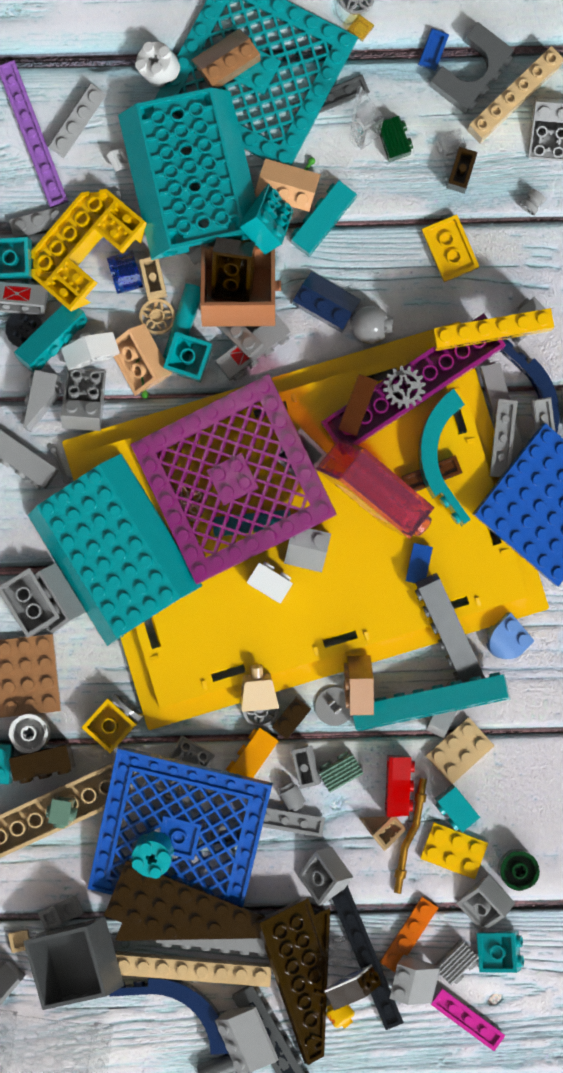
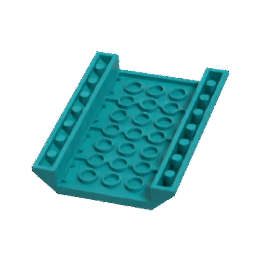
M122 454L97 465L38 504L28 514V517L107 646L176 601L202 587L201 583H195L176 541Z

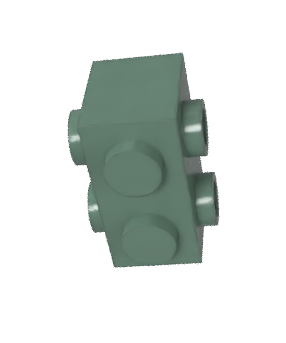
M55 796L50 806H47L46 818H49L48 823H52L55 828H65L72 821L74 822L78 808H75L76 799Z

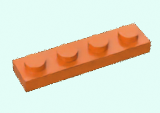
M422 896L379 962L393 972H396L398 962L403 955L408 956L439 907Z

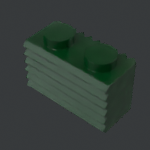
M396 116L377 123V130L388 162L411 155L413 144L411 138L406 137L405 131H407V126L404 120H400V117Z

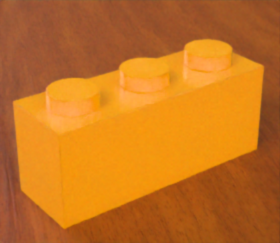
M261 727L258 730L253 729L248 736L250 742L247 746L244 744L237 752L239 757L236 762L232 760L226 768L228 772L251 778L256 775L279 741Z

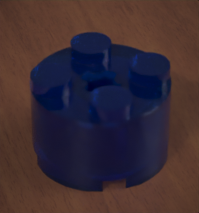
M133 250L107 258L117 294L143 287Z

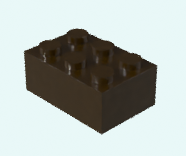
M216 238L212 251L211 298L237 302L250 301L254 280V242Z
M70 743L9 758L13 781H19L20 784L31 782L34 780L33 777L37 776L39 780L53 776L52 773L57 772L58 775L71 772V768L75 766Z

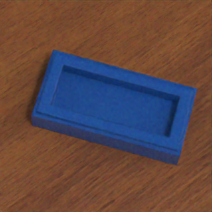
M431 28L418 63L419 66L436 71L449 34Z
M413 543L406 582L415 583L427 577L433 547Z

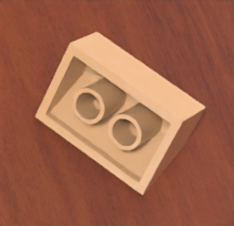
M265 158L255 189V196L258 197L265 186L270 184L291 207L310 212L321 174Z
M145 324L128 329L116 339L120 354L114 356V359L135 396L159 384L172 374V372L163 369L165 360ZM141 377L144 379V385H142Z

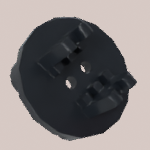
M14 313L6 323L5 333L8 340L14 346L20 347L43 323L37 315Z

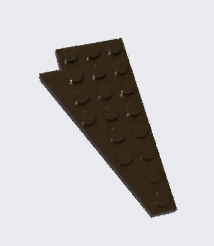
M129 860L125 862L104 916L122 923L115 939L117 941L261 938L256 922L266 917L164 874L158 879L143 876L133 869L132 861Z
M303 897L257 921L256 924L305 1064L310 1065L324 1057L327 1003L325 990L327 989L330 908L324 907L313 912L309 898Z

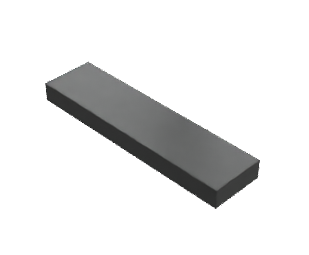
M363 75L333 86L319 114L370 93ZM300 100L292 103V105L300 103ZM300 107L294 108L296 114Z

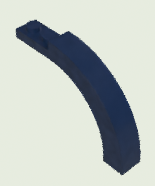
M504 339L503 342L506 346L500 352L529 379L538 399L551 397L555 432L557 433L559 426V403L556 390L549 375L535 358L528 363L527 357L521 352L517 353L512 348L513 344L509 340Z
M148 977V983H145L144 980L133 981V984H125L124 982L123 987L109 994V997L153 994L178 1000L190 1008L202 1022L208 1035L211 1055L229 1054L215 1022L221 1016L219 1011L202 992L181 980Z

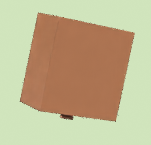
M201 246L200 307L202 327L275 326V291H281V281H275V249L264 254L255 246L254 280L251 298L249 302H237L211 298L212 251L214 246Z

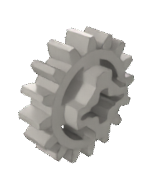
M400 366L398 372L394 368L392 370L393 375L387 374L386 376L389 381L383 382L387 386V388L383 389V392H388L385 399L391 398L390 405L397 403L398 409L402 405H405V408L408 409L409 404L415 407V400L421 402L422 398L419 395L425 394V391L421 388L426 383L420 382L423 375L417 376V369L411 372L410 366H408L407 370ZM407 375L412 377L415 381H410L407 378ZM399 376V382L391 385L392 381ZM403 381L405 383V386H409V388L406 391V394L403 391V389H399ZM417 390L416 395L410 399L411 391ZM397 393L401 396L402 400L396 398L393 394Z

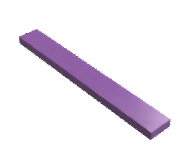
M15 60L0 65V77L49 206L53 208L68 202L67 196Z

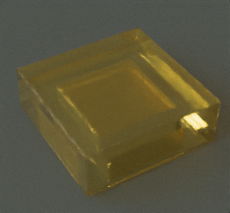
M359 14L348 28V32L357 36L363 42L374 28V25Z

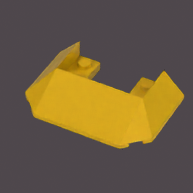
M100 189L98 192L91 193L89 191L81 192L31 250V258L33 259L31 277L70 311L91 303L85 297L97 285V282L78 265L102 237L121 253H124L134 240L141 244L147 223L108 189Z

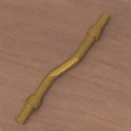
M426 778L419 779L418 791L415 793L414 801H416L413 823L401 845L398 868L395 869L394 875L396 877L394 893L401 894L403 880L406 879L407 870H405L408 848L420 826L423 803L426 802Z

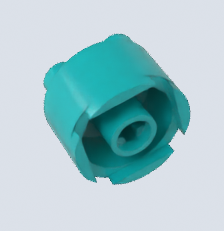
M157 831L141 835L132 853L133 869L143 876L158 879L166 873L174 855V847L169 837Z

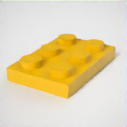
M457 214L421 230L443 283L479 268V264Z
M433 822L420 859L475 880L488 842Z

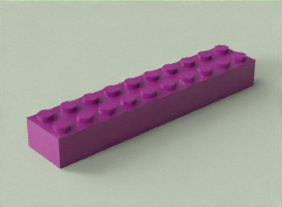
M483 313L473 321L485 320L488 318ZM503 340L439 351H435L434 346L403 367L404 370H407L408 366H410L411 372L417 369L416 375H423L420 382L426 383L421 388L425 391V394L419 395L422 398L421 402L415 400V407L409 404L408 409L405 408V405L398 409L397 403L390 405L392 399L386 400L385 397L388 395V392H383V389L387 388L383 382L389 381L386 378L375 386L357 436L338 430L347 405L321 421V425L341 455L344 456L504 349L506 344ZM407 375V378L410 381H415L412 377ZM399 376L392 381L391 385L399 382ZM404 381L401 387H399V389H403L405 394L409 386H405ZM417 390L411 391L410 399L416 395ZM397 393L393 394L396 398L402 400L400 395Z

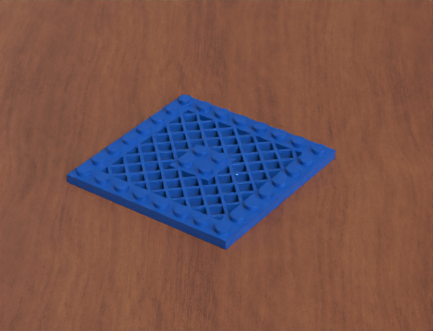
M118 746L88 889L112 895L121 875L117 866L122 863L125 865L126 860L132 858L134 850L132 843L138 840L141 835L151 833L161 827L160 832L171 840V844L174 847V856H178L175 859L172 858L170 867L173 866L177 873L170 876L166 872L164 875L173 879L180 877L184 883L190 886L199 882L203 887L201 890L213 894L211 890L218 886L222 893L217 897L225 898V900L243 907L273 783ZM149 775L155 776L156 778L151 780ZM140 776H143L147 782L142 786L135 780ZM162 780L166 787L159 791L155 783ZM168 780H172V781H176V782H174L173 784H170V782H169ZM132 783L135 790L129 792L130 784ZM181 785L185 792L178 796L174 788ZM148 787L155 793L150 797H147L143 791ZM200 789L204 797L197 800L193 793ZM206 789L213 790V792L209 794ZM169 791L173 799L166 802L162 795ZM138 793L143 801L136 804L132 796ZM220 794L224 801L216 804L212 798ZM226 794H230V795H234V796L228 798ZM189 796L193 803L186 807L182 799ZM158 798L162 805L155 809L151 801ZM239 799L243 806L235 809L231 802ZM208 800L212 808L205 811L201 804ZM128 801L131 807L125 810ZM177 802L181 810L174 813L170 806ZM146 804L150 812L143 815L139 808ZM227 805L231 813L224 816L220 809ZM196 807L200 815L193 818L189 811ZM165 809L167 813H164L162 819L159 812ZM246 810L243 820L239 813ZM135 811L139 818L132 822L128 814ZM213 812H216L220 818L215 822H212L208 816ZM182 814H185L187 818L180 817V816H181ZM154 815L158 823L151 826L147 819ZM235 817L239 823L231 827L227 820ZM123 818H124V820L126 821L127 825L121 828V826H122V821H123ZM204 818L208 825L201 829L203 822L199 820ZM142 822L146 830L139 832L135 825ZM221 823H223L224 826L227 828V830L222 833H220L216 828V826L220 825ZM131 828L135 836L128 839L124 832ZM242 828L240 837H238L235 831ZM212 830L215 837L208 840L204 833ZM231 834L235 841L227 844L224 837ZM119 835H120V837L122 838V840H123L124 842L121 843V844H119V845H117V844H118V840H119ZM200 836L204 843L197 846ZM219 840L223 848L216 851L212 844ZM125 846L131 851L127 856H124L120 850ZM237 846L236 854L234 855L231 848ZM207 847L211 854L204 857L200 850ZM227 852L230 859L223 862L219 855ZM115 854L120 858L116 862H114ZM196 854L200 860L193 864L191 860H194ZM213 858H215L219 864L214 868H212L208 863V861L212 860ZM182 860H184L188 865V867L183 870H181V868L177 864ZM233 863L232 871L230 872L227 866ZM204 865L207 872L200 875L196 868ZM222 869L226 876L219 879L215 872ZM192 871L196 878L189 881L185 874ZM211 875L215 882L207 885L204 879ZM229 880L228 888L226 889L223 883Z

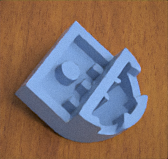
M507 612L495 626H490L487 631L488 643L486 645L489 652L496 658H517L534 642V639L511 612Z

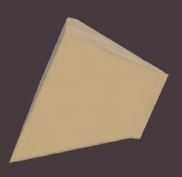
M397 817L359 818L384 851L406 830Z

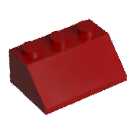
M387 755L386 817L409 816V811H413V800H410V792H414V780H411V772L415 771V761H411V756Z

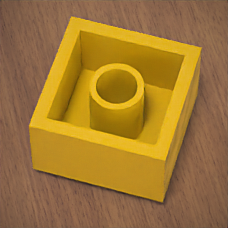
M107 698L81 728L111 754L138 723L130 716L124 714L121 708L111 702L110 698Z

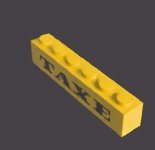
M551 308L438 327L433 329L432 335L435 351L549 332L554 329Z

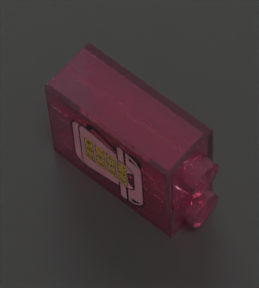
M339 438L316 468L319 473L383 526L408 539L413 535L419 536L423 534L431 524L432 518L429 514L435 507L365 448Z

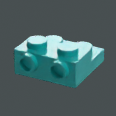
M519 931L477 933L479 973H517L521 970V967H524V956L520 955L523 937L519 935Z

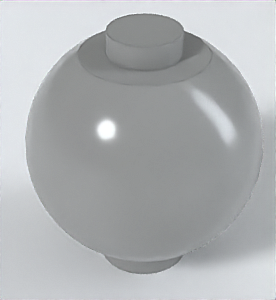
M365 306L354 314V319H350V330H354V335L359 341L366 344H376L382 341L387 333H393V317H387L386 312L377 306Z

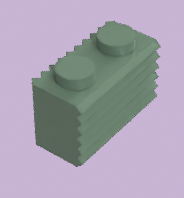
M346 751L338 755V760L332 764L328 761L320 766L321 770L318 773L330 793L364 774L352 752L348 754Z

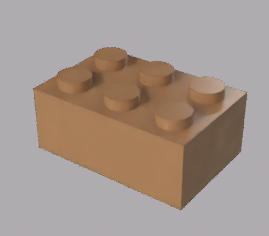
M371 655L347 656V663H344L346 708L350 709V715H374V678Z

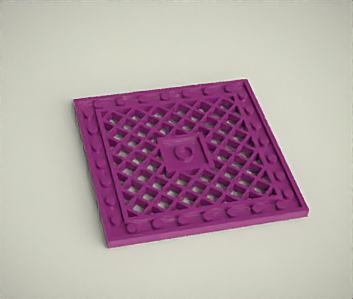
M269 374L130 444L196 584H200L337 515ZM258 402H261V404H262L263 407L258 406V405H255V404L258 403ZM253 407L262 410L259 420L250 418ZM248 408L246 416L238 414ZM265 413L271 424L263 422ZM236 416L244 419L241 429L233 427ZM231 417L228 425L221 423V421ZM248 421L257 423L254 433L245 431ZM218 425L227 428L224 438L215 435ZM261 425L270 427L267 438L258 435ZM213 426L211 434L203 431ZM231 429L240 432L237 442L228 440ZM274 431L280 442L271 439ZM196 434L194 442L186 440ZM201 434L210 436L207 446L198 444ZM244 434L253 436L250 446L241 444ZM214 438L222 440L219 451L211 448ZM257 438L266 441L262 451L254 448ZM270 442L279 445L276 455L267 453ZM179 443L176 451L168 449ZM184 443L192 445L189 455L181 453ZM226 443L235 445L232 455L223 453ZM196 447L205 449L202 460L193 457ZM239 447L248 449L246 458L243 453L237 455ZM282 448L288 459L279 457ZM167 451L175 454L172 464L164 462ZM209 451L218 454L215 464L206 461ZM252 451L261 454L258 464L249 461ZM222 455L230 458L220 463ZM265 455L274 458L271 468L262 466ZM179 456L188 458L185 468L176 466ZM192 460L201 463L197 473L189 470ZM278 460L287 462L284 473L275 470ZM205 464L212 466V468L207 470L210 477L202 475ZM163 465L171 467L168 475ZM249 465L257 467L254 476ZM290 466H292L296 477L288 474ZM175 469L183 471L180 481L172 479ZM260 469L270 471L267 481L257 479ZM188 473L196 475L193 486L184 483ZM273 473L282 475L279 486L270 483ZM200 477L209 480L206 490L197 488ZM287 477L296 480L293 490L283 487ZM171 482L179 484L177 492H175ZM257 482L265 484L262 495L254 492L260 489ZM299 483H300V485H301V487H302V489H303L305 495L296 492ZM212 484H214L218 494L210 492ZM183 486L192 489L188 499L180 496ZM269 486L278 489L275 499L266 496ZM196 490L204 493L201 503L192 501ZM282 490L291 493L288 504L279 501ZM208 495L217 497L214 508L205 505ZM247 495L245 503L236 501ZM251 495L260 497L257 508L248 505ZM295 495L304 497L301 508L292 505ZM179 499L187 502L185 510L183 509ZM265 499L274 502L270 512L261 509ZM221 501L224 506L229 504L227 512L218 509ZM191 503L200 506L197 517L188 514ZM234 503L243 506L240 517L231 514ZM277 504L287 506L283 517L274 514ZM204 508L213 510L210 521L201 518ZM247 508L256 510L253 521L244 518ZM290 508L299 510L298 512L288 516ZM217 512L226 515L223 525L214 523ZM260 512L269 515L266 526L257 523ZM188 517L196 519L193 528L189 522ZM230 517L239 519L235 530L226 527ZM273 517L282 519L270 525ZM199 521L208 523L205 534L196 531ZM243 521L251 523L248 534L239 531ZM212 525L221 528L218 538L209 536ZM255 526L264 528L253 534ZM225 530L234 532L231 543L222 540ZM196 534L204 537L201 545ZM238 534L246 536V538L236 542ZM208 538L217 541L214 551L204 549ZM221 543L229 545L228 547L218 551ZM204 552L210 553L212 555L206 557Z

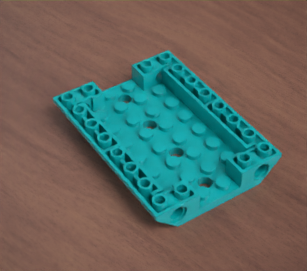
M206 88L136 103L118 115L141 218L147 223L144 230L151 260L189 252V247L215 242L217 237L240 241L250 239L239 227L243 216L256 200L230 91ZM175 111L183 113V117L180 119H175L172 115ZM189 147L192 152L189 155H184L181 153V149ZM192 183L200 185L198 191H192L189 187ZM205 219L209 222V225L206 228H201L198 222Z

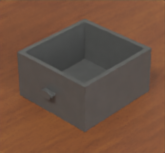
M105 917L43 931L23 941L42 1010L106 997L124 986Z

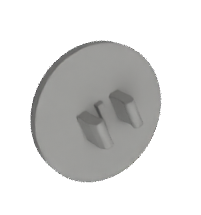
M339 687L327 688L317 697L315 704L316 713L324 723L338 726L351 718L350 709L346 708L344 689Z

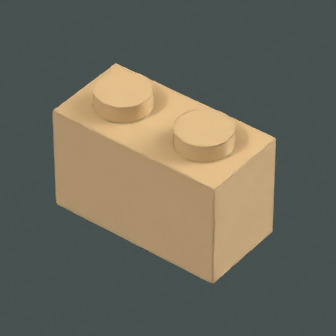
M151 257L140 259L139 262L148 300L168 297L159 259L151 260Z

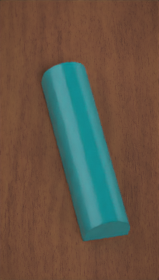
M185 283L163 357L167 358L175 331L190 336L200 304L201 287Z

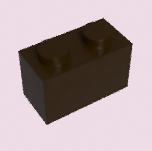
M459 147L446 187L447 189L465 194L478 152Z
M295 697L272 728L288 739L310 712L311 708L298 697Z

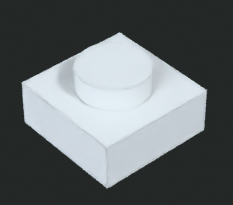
M124 148L110 151L107 154L115 171L130 167Z

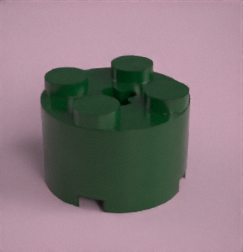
M509 850L501 857L498 864L500 878L513 890H526L534 886L538 881L540 875L539 865L536 859L525 850ZM521 865L523 871L516 874L515 868Z

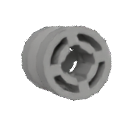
M530 189L527 193L528 197L523 199L519 205L524 211L535 216L539 205H543L546 198L537 190Z

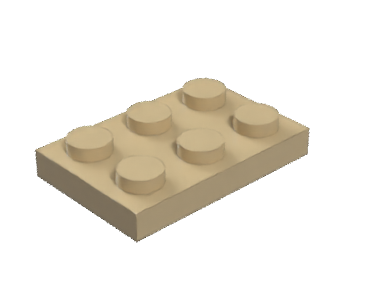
M467 717L425 756L452 785L494 747V744Z

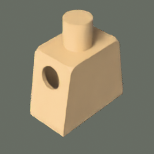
M260 664L252 665L251 675L243 676L240 699L242 712L279 708L271 674L263 673V666Z

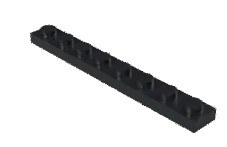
M347 885L344 890L332 897V900L360 969L372 964L380 977L381 985L371 992V996L385 1030H388L404 1022L395 1000L389 999L391 990Z

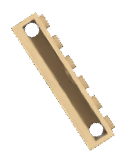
M551 46L469 124L467 131L481 144L562 66L563 57Z

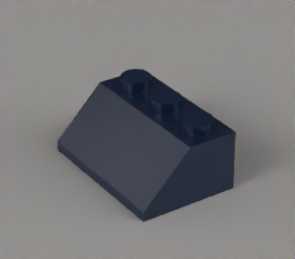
M311 271L293 299V305L343 333L361 299Z

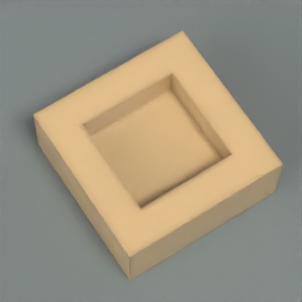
M28 929L8 933L11 952L26 951L23 941L30 938Z

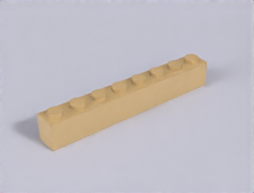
M116 952L121 975L270 987L272 970L270 963Z

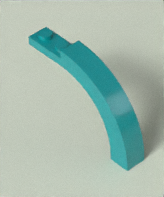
M453 389L438 402L428 416L420 436L418 459L421 476L430 496L433 499L439 495L441 497L439 498L441 504L445 508L448 507L451 511L453 521L462 527L471 519L446 485L439 469L437 456L439 438L446 422L465 405Z

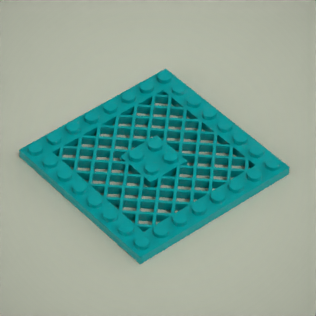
M206 0L177 55L178 62L180 63V71L177 78L172 83L168 82L164 84V87H160L155 99L178 95L182 89L184 93H187L186 88L196 85L197 90H200L199 84L206 81L204 78H196L194 71L198 69L192 62V59L209 49H204L208 40L212 47L214 45L212 38L222 35L224 39L226 38V33L247 27L250 34L248 37L260 53L261 61L232 79L234 82L224 84L218 89L228 90V88L234 86L239 87L241 94L232 96V100L242 98L244 107L235 109V113L246 111L249 118L244 121H238L244 150L263 160L266 158L292 166L327 96L330 94L332 87L336 83L358 41V37L287 0ZM239 2L242 10L232 13L230 5ZM243 2L251 5L252 7L244 8ZM227 6L229 14L221 16ZM256 11L258 19L249 21L246 13ZM260 11H262V12H264V13H266V14H268V15H267V16H264V17H261ZM244 15L246 22L236 25L234 17ZM231 18L233 26L223 29L221 21ZM273 19L275 27L266 30L263 22ZM277 19L286 24L278 26ZM218 23L220 31L213 32ZM260 23L262 31L253 34L251 26ZM290 28L292 36L282 38L280 30ZM294 28L302 31V33L295 35ZM277 32L279 40L270 42L267 34ZM264 36L267 44L257 46L255 38ZM307 36L309 44L299 47L297 39ZM311 37L319 41L312 43ZM294 40L296 48L287 51L284 43ZM281 44L283 52L274 55L271 47ZM324 45L326 53L316 56L314 47ZM268 48L270 55L266 54L261 50ZM311 49L313 57L304 60L301 52ZM298 53L300 61L291 64L288 56ZM285 57L287 65L280 67L281 61L278 59ZM326 58L320 68L318 60ZM315 61L317 70L307 72L305 64ZM302 65L304 74L295 76L292 68ZM289 70L292 78L282 80L279 72ZM191 72H192V75H193V79H194V80H193V81H190V82H187V80H188V78H189V76H190V74H191ZM277 74L279 82L271 84ZM317 75L313 84H311L309 77ZM306 78L308 86L299 89L296 81ZM293 82L296 90L286 93L284 85ZM242 86L250 89V91L243 92ZM280 86L283 94L273 97L271 89ZM268 90L270 98L260 101L258 94L265 96ZM307 91H308V93H307V95H306V97H305V99H304V101H303V100H302V97H301V93H304V92H307ZM255 94L257 102L247 105L245 97ZM297 95L300 103L290 106L288 97ZM285 99L287 107L277 110L275 101ZM272 103L274 111L264 114L262 105ZM259 107L261 115L252 118L249 110ZM295 107H300L294 118L292 110ZM175 111L173 113L181 118L183 117V113L181 111ZM289 111L291 120L281 123L279 114ZM276 115L278 124L268 126L266 118ZM263 119L265 128L255 130L253 122ZM250 123L252 131L243 127V125ZM291 124L285 135L283 127ZM280 128L282 137L272 139L270 131ZM267 132L269 139L259 134Z

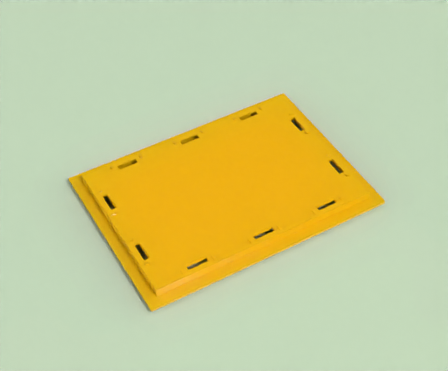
M458 321L445 326L461 324V322ZM433 329L272 377L282 401H286L287 411L296 430L298 431L300 428L304 430L331 457L317 473L337 515L310 528L331 533L322 573L284 564L289 543L288 539L202 582V587L151 617L160 647L152 649L144 622L124 634L121 642L148 730L240 703L243 676L251 675V666L255 664L263 666V673L271 674L275 692L344 672V663H347V656L371 655V662L373 663L439 643L438 640L441 637L439 633H434L430 625L433 620L431 616L427 618L423 610V606L426 605L423 600L419 601L415 590L418 589L416 583L405 581L413 543L433 547L427 577L435 573L438 574L450 602L467 597L468 605L454 609L465 635L495 626L507 612H511L518 619L549 609L538 571L504 541L501 540L500 544L494 545L489 528L472 515L500 479L499 477L489 476L494 428L475 368L344 456L341 455L321 425V421L348 404L359 374L367 377L394 368L398 371L400 366L404 367L434 347ZM242 387L101 429V431H93L64 440L62 444L73 481L97 465L122 454L174 538L130 444ZM453 389L465 404L460 411L467 432L459 434L454 415H452L441 432L437 456L439 462L456 455L463 472L444 480L471 519L462 527L453 521L451 511L448 507L445 508L439 500L441 497L439 495L432 499L426 488L408 495L401 476L420 469L418 449L424 424L438 402ZM258 402V403L255 404V405H258V406L263 407L262 404H261V402ZM253 407L250 418L259 420V417L255 418L253 412L258 409ZM248 408L238 414L246 416ZM265 415L263 422L271 424L268 416ZM236 416L233 427L241 429L244 419ZM231 417L221 421V423L228 425ZM248 421L245 431L254 433L257 423ZM218 425L215 435L224 438L227 428ZM261 425L258 435L267 438L270 427ZM213 426L203 431L211 434ZM231 429L228 440L237 442L240 432ZM274 431L271 439L280 442ZM196 434L186 440L194 442ZM201 434L198 444L207 446L210 436ZM244 434L241 444L250 446L253 436ZM214 438L211 448L219 451L222 440ZM257 438L254 448L262 451L266 441ZM270 442L267 453L275 455L279 445ZM179 443L168 449L176 451ZM184 443L181 453L189 455L192 445ZM226 443L223 453L232 455L235 445ZM196 447L193 457L202 460L205 449ZM239 447L237 455L243 453L246 458L248 449ZM167 451L164 462L172 464L175 454ZM209 451L206 461L215 464L218 454ZM252 451L249 461L258 464L261 454ZM222 455L220 463L230 458ZM265 455L262 466L271 468L274 458ZM179 456L176 466L185 468L188 458ZM192 460L189 470L197 473L201 463ZM277 462L275 470L284 473L285 468ZM205 464L202 475L210 477L207 470L212 468V466ZM163 465L168 475L171 467ZM249 465L254 476L257 467ZM175 469L172 479L180 481L183 471ZM260 469L257 479L267 481L270 471ZM188 473L184 483L193 486L196 475ZM273 473L270 483L279 486L282 475ZM200 477L197 488L206 490L209 480ZM287 477L283 487L293 490L296 480ZM171 482L174 490H176L179 484ZM257 482L260 489L254 492L262 495L265 484ZM299 483L296 492L305 495V493H304V491H303V489H302V487H301V485H300V483ZM212 484L210 492L218 494L214 484ZM337 485L352 492L389 523L370 514ZM269 486L266 496L275 499L278 489ZM183 490V496H187L185 490ZM282 490L279 501L288 504L291 493ZM200 495L194 496L193 498L196 500ZM208 495L206 505L214 508L217 497ZM247 495L236 501L245 503ZM251 495L248 505L257 508L260 497ZM295 495L292 505L301 508L304 497ZM265 499L261 509L267 512L271 511L274 502ZM221 501L218 509L227 512L229 504L224 506ZM234 503L231 514L240 515L243 506ZM277 504L275 511L286 510L287 506ZM195 507L193 511L198 513V510ZM205 508L201 518L210 521L213 510ZM247 508L245 514L256 513V510ZM290 508V515L298 512L299 510ZM219 512L216 514V517L226 516ZM195 521L190 522L192 528ZM199 521L196 531L205 534L208 523ZM213 525L209 534L214 537ZM196 534L201 545L204 537ZM233 535L223 536L222 540L231 543ZM238 535L236 542L246 538V536ZM208 538L204 549L214 551L217 541ZM221 543L218 551L228 547L229 545ZM204 552L206 557L212 555L210 553ZM264 562H267L275 567L274 572L280 575L283 572L291 577L290 582L293 585L281 604L247 584L258 563L263 565ZM356 631V639L325 648L323 640ZM244 665L246 672L213 682L211 674Z

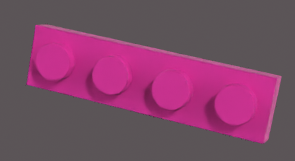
M443 988L440 989L432 1003H430L493 1051L496 1050L506 1036Z

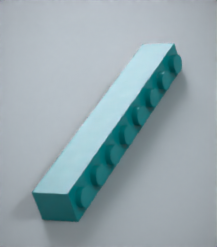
M496 672L489 674L488 678L481 679V676L472 677L469 682L465 683L459 680L451 682V686L443 687L440 684L432 686V690L424 691L422 688L413 690V694L397 693L394 694V698H375L374 715H353L355 729L363 731L510 700L506 676Z

